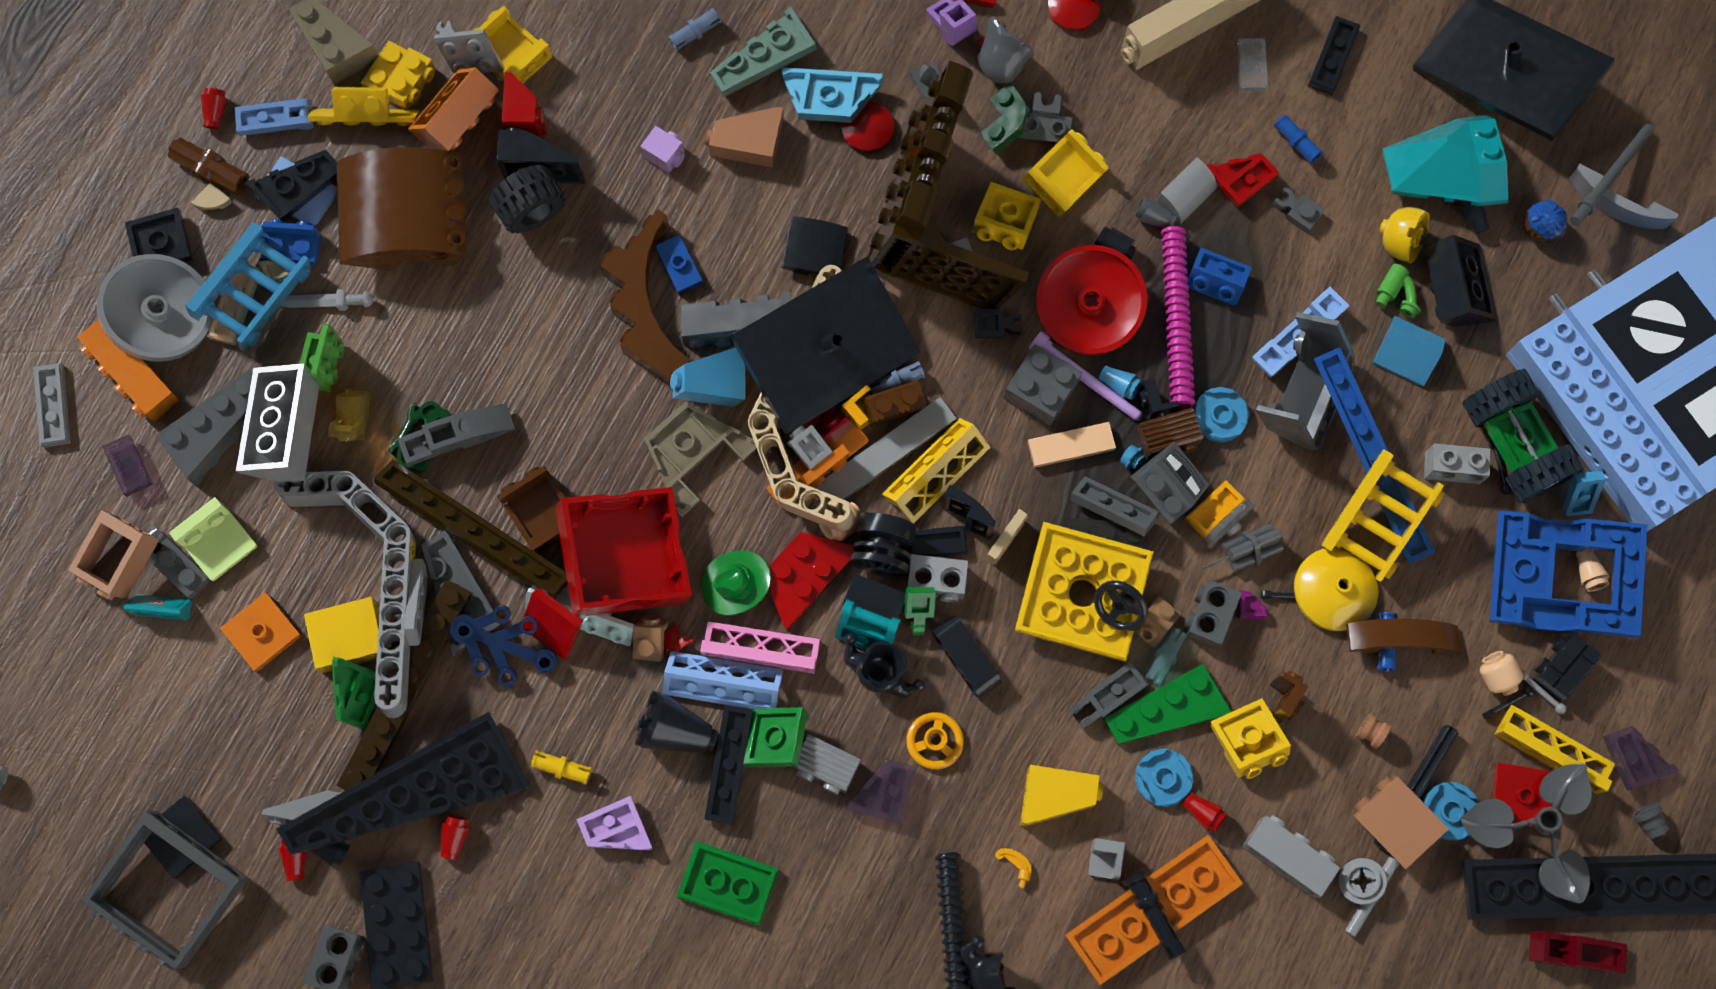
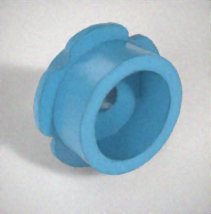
M1131 445L1124 452L1120 463L1125 466L1127 471L1132 469L1138 470L1142 466L1146 458L1142 454L1144 449L1142 447L1138 449L1136 446Z

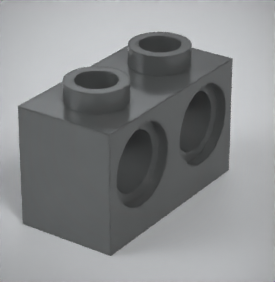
M1209 580L1205 587L1200 585L1194 601L1198 603L1195 613L1190 611L1184 627L1188 628L1185 637L1218 649L1224 641L1242 593L1212 580ZM1209 596H1219L1222 600V606H1213L1209 601ZM1199 621H1208L1212 625V632H1203L1199 627Z
M323 925L303 983L320 989H350L355 973L352 972L355 961H359L364 952L365 943H362L364 936L333 926ZM344 937L347 940L348 947L344 953L339 954L336 951V943ZM330 967H334L337 970V978L333 983H328L325 977L326 971Z

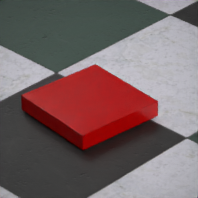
M537 588L531 594L524 617L533 616L537 619L538 627L531 635L546 647L553 649L558 656L565 660L572 652L583 621L540 588ZM525 621L524 627L531 630L534 628V624L531 621Z

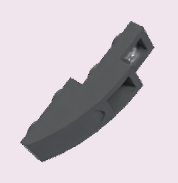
M499 404L458 413L422 425V430L398 438V442L405 462L409 467L459 447L467 449L514 431L516 428L507 404Z

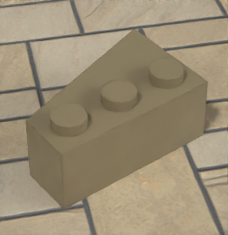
M303 0L288 8L333 84L373 64L377 59L378 54L374 45L318 0Z

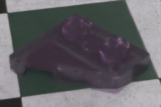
M886 759L873 777L868 780L862 790L848 804L847 811L901 824L915 766Z

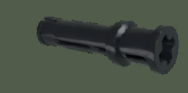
M1143 869L1122 882L1124 885H1128L1136 900V908L1143 910L1168 959L1171 960L1180 956L1186 950L1158 901L1160 900L1158 891L1153 890L1146 877L1147 871Z

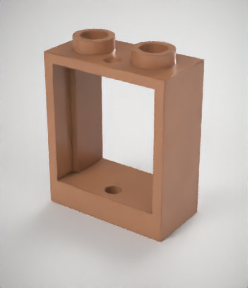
M101 510L68 571L78 576L76 581L90 588L93 586L97 587L98 591L96 593L109 600H113L114 597L126 600L159 539L120 516ZM116 531L132 542L108 583L91 573L112 533Z

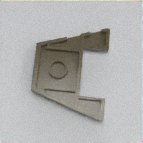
M684 402L644 438L665 487L673 488L676 510L681 519L700 502V499L687 487L682 479L720 444L725 443L742 462L746 461L757 451L753 438L744 435L732 426L729 427L716 420L715 417L687 402Z

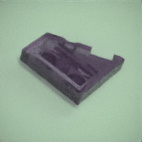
M1633 726L1603 736L1627 791L1679 772L1674 764L1669 765L1658 755L1660 751L1652 743L1647 742L1643 735Z

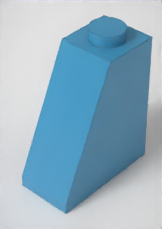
M736 347L686 363L673 371L670 379L673 399L734 407L744 401L745 363Z

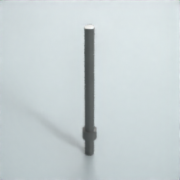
M1645 124L1593 191L1583 197L1577 206V211L1570 218L1571 224L1579 226L1587 215H1591L1598 207L1600 198L1654 131L1652 125Z

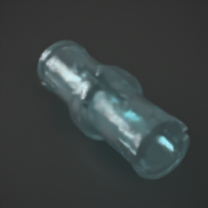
M1176 628L1170 629V633L1162 648L1157 649L1155 653V661L1145 675L1149 682L1154 680L1153 684L1157 686L1162 685L1171 665L1176 664L1178 660L1176 656L1188 637L1184 632L1178 634L1180 630Z

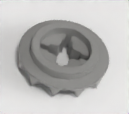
M1367 858L1354 859L1348 862L1340 872V890L1343 896L1353 904L1366 906L1370 903L1378 902L1379 898L1386 892V874L1383 868L1373 860ZM1361 871H1363L1367 880H1372L1370 884H1367L1365 893L1361 890L1360 885L1354 884L1356 881H1360Z

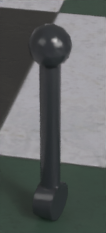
M1491 440L1489 448L1495 454L1502 482L1501 492L1509 494L1512 489L1505 479L1506 474L1502 458L1494 442Z
M1269 590L1260 591L1261 599H1296L1294 593L1271 592Z
M1527 686L1522 693L1481 715L1486 719L1525 697L1534 696L1535 690L1533 687Z

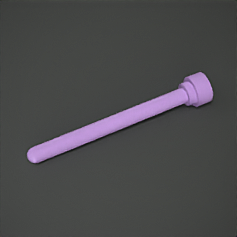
M1041 331L1028 348L1029 350L1036 344L1082 372L1080 380L1133 420L1139 421L1142 418L1140 410L1053 347L1050 337Z

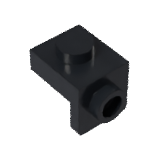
M1155 378L1143 381L1140 391H1138V399L1141 407L1146 408L1149 420L1177 412L1179 408L1178 401L1162 404Z

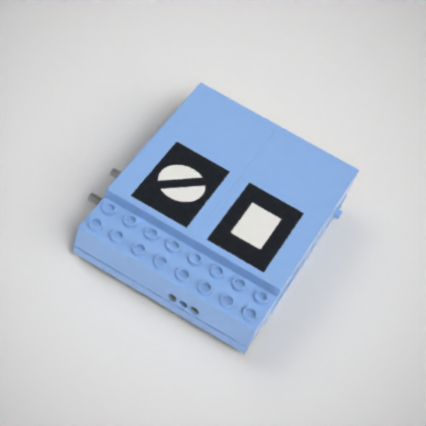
M1716 217L1608 284L1605 283L1595 269L1590 271L1587 276L1598 290L1570 308L1565 305L1557 293L1551 295L1549 300L1560 313V316L1518 341L1506 354L1516 370L1524 368L1527 370L1540 392V395L1537 396L1538 400L1592 472L1602 470L1606 479L1603 488L1629 523L1647 524V532L1716 488Z

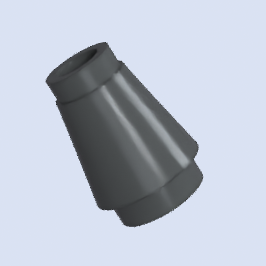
M1145 196L1134 213V216L1138 217L1140 222L1163 229L1173 226L1177 217L1151 197L1149 199Z

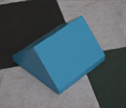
M1394 316L1372 364L1423 387L1443 353L1445 339Z

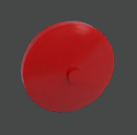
M1100 245L1076 247L1058 256L1043 273L1036 297L1038 316L1046 333L1062 348L1076 354L1088 356L1110 353L1125 345L1139 330L1147 308L1146 285L1138 268L1122 253Z

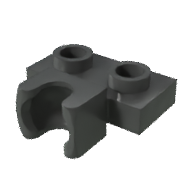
M1036 92L1034 94L1032 112L1027 113V118L1023 125L1025 131L1016 140L1056 145L1071 130L1072 117L1059 116L1061 96L1059 94L1054 97L1052 105L1045 106L1041 102V93Z

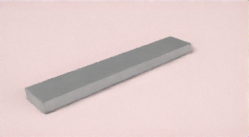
M939 397L854 457L837 473L833 472L826 477V481L817 489L846 500L956 422L957 418L941 397ZM813 501L812 503L818 508L821 501Z

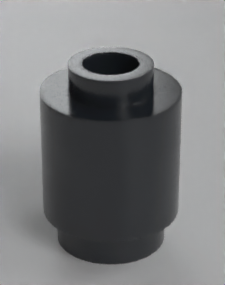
M1106 226L1102 229L1094 244L1112 248L1130 260L1137 247L1133 246L1135 243L1134 239L1114 227L1110 229Z

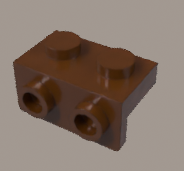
M1282 671L1269 684L1284 694L1272 713L1278 724L1286 719L1290 721L1293 716H1297L1305 703L1301 698L1309 687L1302 683L1304 681L1302 677L1291 671H1288V673Z

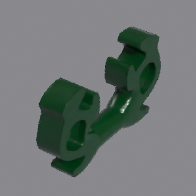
M434 401L426 402L419 409L415 402L411 404L407 411L406 422L399 436L394 439L389 448V452L393 456L397 452L399 464L408 470H416L419 473L424 472L430 465L429 460L408 467L398 438L413 433L416 425L422 421H425V425L451 416L449 411L442 409Z

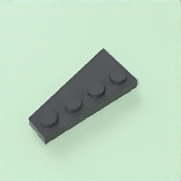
M444 530L421 545L430 577L434 583L436 597L447 579L473 592L462 615L478 618L494 611L493 606L449 532ZM495 622L482 628V630L493 633L504 625ZM460 626L459 629L462 634L469 633L467 626ZM452 635L450 636L452 655L457 656L467 649L464 643H459L454 640Z

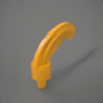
M1009 848L999 849L995 854L996 858L1001 860L1005 857L1020 870L1018 879H1020L1019 887L1023 889L1026 881L1029 882L1031 877V865L1028 859L1015 850Z

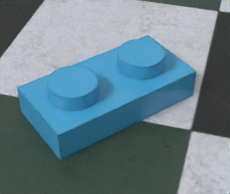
M1602 470L1593 472L1583 471L1573 475L1561 507L1565 517L1593 513L1606 480Z

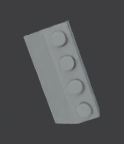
M305 364L254 368L236 469L238 473L276 482L305 480L319 385L312 378L311 369Z

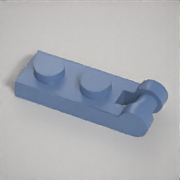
M295 99L235 107L236 132L239 136L291 129H312L314 124L308 121V115L312 111V101L309 99ZM292 112H299V116L292 117Z

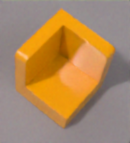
M868 385L846 401L841 408L843 415L850 421H854L860 430L869 424V419L862 406L865 397L870 396L871 388Z

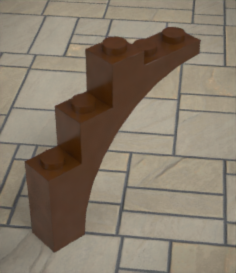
M658 209L653 216L649 215L645 219L640 233L630 238L626 245V251L616 245L612 251L609 250L604 254L600 267L603 276L622 288V290L618 289L612 296L610 307L613 315L632 327V329H627L620 339L623 354L670 385L673 371L689 363L690 359L675 348L661 331L649 303L648 277L651 260L656 250L655 245L658 244L669 226L667 215Z

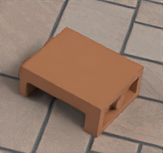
M1387 776L1375 787L1378 792L1371 799L1365 796L1355 805L1354 808L1357 812L1353 816L1407 869L1449 828L1397 776H1394L1392 779Z

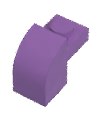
M940 0L926 9L927 16L941 30L943 39L952 46L977 31L976 14L963 0H957L956 2Z

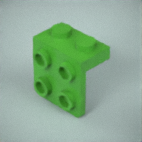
M323 324L321 334L307 333L300 364H305L311 369V376L319 385V391L329 393L331 385H334L337 380L338 370L336 365L338 358H342L344 352V343L330 324Z

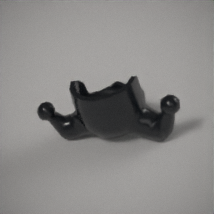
M854 633L846 634L844 663L857 671L860 683L867 690L880 694L889 692L894 696L905 699L914 692L925 689L924 680L917 679L914 683L908 684L902 679L907 668V659L897 646L889 642L879 641L873 643L864 653H861L855 647L857 636Z
M974 936L972 942L961 948V958L970 971V980L974 989H1016L1015 987L1005 986L1004 964L1001 962L1004 957L1003 952H987L984 954L977 950V948L979 949L984 946L982 936Z

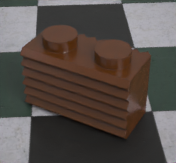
M918 380L867 396L862 402L865 414L869 419V425L873 428L875 425L879 426L880 423H889L896 418L900 419L901 416L905 417L906 415L910 416L911 413L915 414L917 411H921L926 404Z
M1193 408L1141 422L1137 428L1147 460L1154 458L1172 442H1175L1184 454L1193 452L1198 449V445L1204 439Z

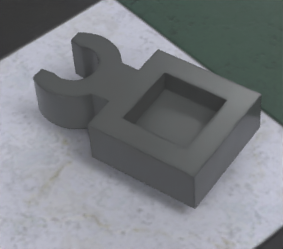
M1284 187L1281 195L1286 197L1287 201L1283 202L1276 198L1273 206L1281 211L1287 210L1289 213L1285 219L1308 234L1325 209L1304 195L1297 200L1294 193L1289 188Z

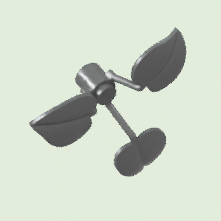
M1585 764L1565 765L1551 771L1544 777L1540 784L1539 794L1542 800L1553 805L1552 807L1540 810L1535 818L1512 823L1514 818L1512 809L1505 802L1498 799L1483 800L1461 817V823L1466 832L1476 842L1489 848L1499 849L1510 845L1513 841L1512 829L1534 825L1540 834L1550 835L1553 858L1545 860L1540 866L1539 880L1541 885L1548 893L1555 897L1578 904L1584 902L1590 885L1587 863L1580 854L1573 850H1567L1558 855V834L1556 830L1562 824V816L1558 809L1566 815H1576L1586 810L1590 804L1592 791Z

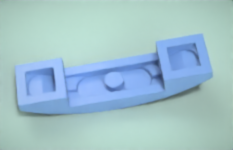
M1329 287L1303 313L1336 320L1350 305ZM1295 319L1251 358L1270 378L1297 357L1296 351L1293 349L1294 339L1301 333L1297 320Z

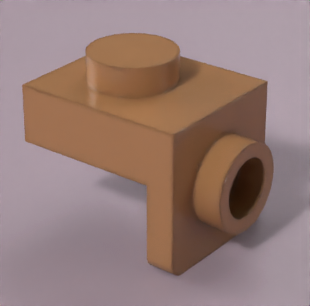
M1159 596L1148 609L1145 623L1140 628L1134 630V633L1152 647H1156L1181 613Z
M647 615L633 626V659L662 661L664 658V631L668 627V620H661L659 616Z

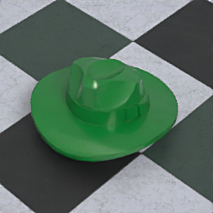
M737 550L722 554L708 565L703 574L701 583L703 598L708 607L718 614L731 616L744 613L758 605L768 593L771 585V571L766 561L756 553Z

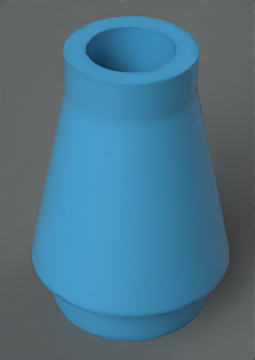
M1107 365L1099 376L1100 381L1104 382L1123 399L1133 400L1142 384V380L1138 379L1136 374L1117 370Z

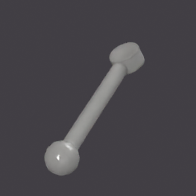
M1522 670L1524 674L1523 680L1555 707L1556 713L1560 715L1566 713L1567 708L1564 704L1558 703Z

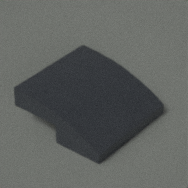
M792 216L781 268L803 275L809 273L818 275L821 269L828 265H836L840 268L848 227L812 218Z
M949 485L945 494L943 509L966 518L965 530L991 540L996 524L991 514L970 495Z

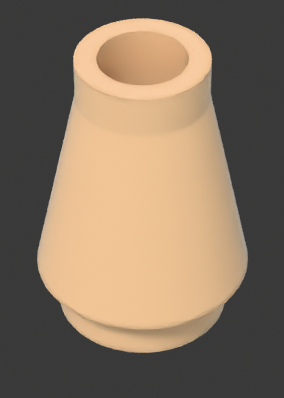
M1584 549L1583 552H1576L1581 585L1586 587L1587 592H1594L1607 587L1610 576L1595 556L1593 550Z

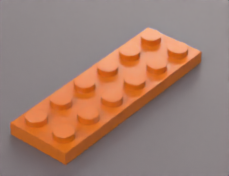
M1209 835L1147 877L1153 890L1158 891L1160 895V900L1158 901L1175 932L1243 884ZM1130 890L1064 935L1098 985L1103 984L1161 943L1143 910L1136 908V900Z

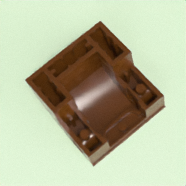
M395 147L360 152L347 156L337 162L340 264L393 271L404 259L454 266L463 256L467 255L462 153L430 148Z

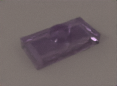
M129 434L102 446L123 495L128 497L153 485L135 443Z

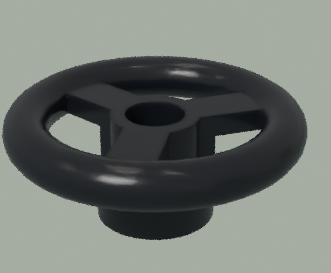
M1108 581L1100 585L1094 594L1096 612L1110 627L1120 631H1133L1145 623L1148 616L1147 603L1142 594L1132 585L1122 581ZM1105 592L1109 594L1113 601V609L1109 614L1104 609L1102 603ZM1131 613L1139 615L1135 621L1129 623L1116 620L1120 614Z

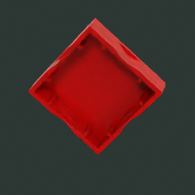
M672 487L637 490L622 495L597 494L560 499L555 510L572 613L577 617L685 604L692 596L686 560L679 542V521Z

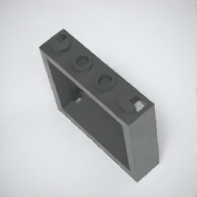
M145 811L81 901L90 906L89 909L93 911V915L99 918L105 917L112 923L111 927L113 930L121 935L128 934L136 940L134 944L139 949L147 953L151 951L159 957L158 962L161 965H166L170 969L176 970L188 965L249 878L159 812ZM152 831L227 885L181 952L106 897Z

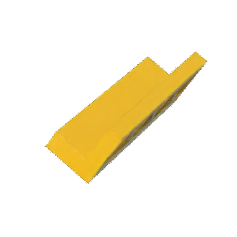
M959 418L882 495L889 503L897 506L908 521L915 523L948 490L949 485L952 486L991 447L974 424ZM975 438L980 446L973 453H966L967 444ZM953 458H958L957 468L952 473H947L948 463ZM932 478H939L938 487L933 492H927L928 482ZM913 497H919L918 507L911 513L906 504Z
M1514 705L1508 707L1494 734L1496 737L1554 770L1565 765L1585 764L1586 762L1596 761L1603 765L1604 769L1599 774L1587 767L1591 791L1596 794L1608 791L1612 783L1608 777L1615 763ZM1513 715L1523 720L1526 731L1510 723ZM1540 731L1547 733L1552 746L1534 737L1533 733ZM1564 746L1573 748L1578 761L1562 753L1559 748Z

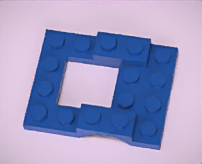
M1499 510L1497 515L1489 622L1518 625L1517 628L1569 634L1584 632L1640 638L1647 524L1595 519L1550 520L1530 513ZM1555 549L1583 552L1584 549L1614 552L1611 604L1553 599Z

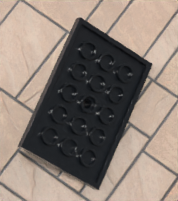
M1466 0L1413 64V71L1553 141L1614 65L1615 58L1494 0Z
M868 256L729 336L785 434L790 433L921 353Z

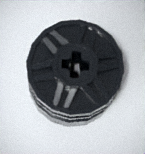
M861 513L855 533L865 541L853 543L852 549L855 552L850 555V564L876 575H907L909 566L905 562L911 560V555L901 548H910L914 545L917 532L916 524L889 514Z

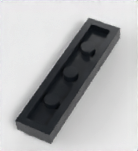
M724 705L705 821L734 825L753 709Z

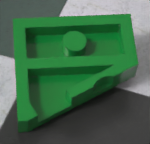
M333 657L332 671L336 720L358 729L366 730L375 706L376 672L339 657Z

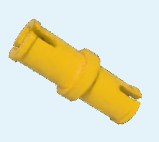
M539 750L535 751L531 762V768L555 774V778L558 779L564 777L584 785L587 784L592 767L568 761V757L561 756L559 758Z

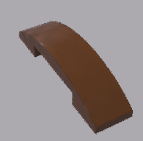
M1378 619L1352 622L1346 626L1349 652L1377 653L1380 649L1432 650V654L1459 655L1462 653L1458 626L1446 622L1423 619Z

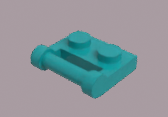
M846 600L840 615L835 638L845 642L846 634L854 633L857 636L855 646L865 650L873 643L879 641L893 644L901 620L894 617L892 619L855 606L853 601Z

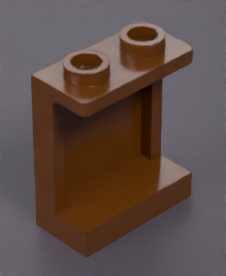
M545 466L529 470L524 475V479L517 483L507 484L501 489V493L497 495L531 550L538 555L561 541L555 508L560 499L565 498Z

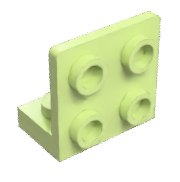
M216 497L169 532L172 538L187 550L211 581L218 579L257 548V544L229 509Z

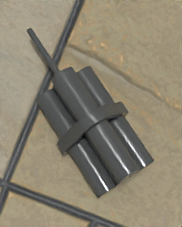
M1271 524L1251 532L1244 531L1240 533V537L1221 544L1222 550L1227 554V557L1203 566L1202 569L1204 570L1227 559L1230 560V565L1234 572L1252 564L1257 566L1262 563L1263 559L1283 551L1282 544L1279 542L1282 539V534L1278 528L1273 529Z

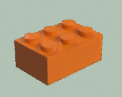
M476 67L458 69L408 130L430 149L452 151L462 142L461 136L466 129L471 130L478 123L479 118L477 116L483 109L487 110L493 105L496 100L494 96L499 89Z

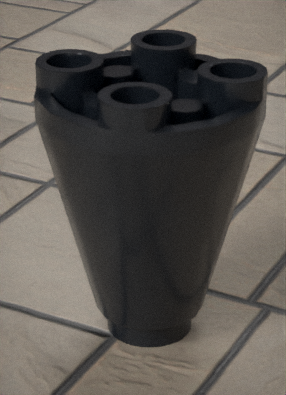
M652 691L646 706L648 707L646 715L642 714L637 726V731L639 732L635 745L644 749L704 753V751L712 752L719 731L713 729V725L666 694Z

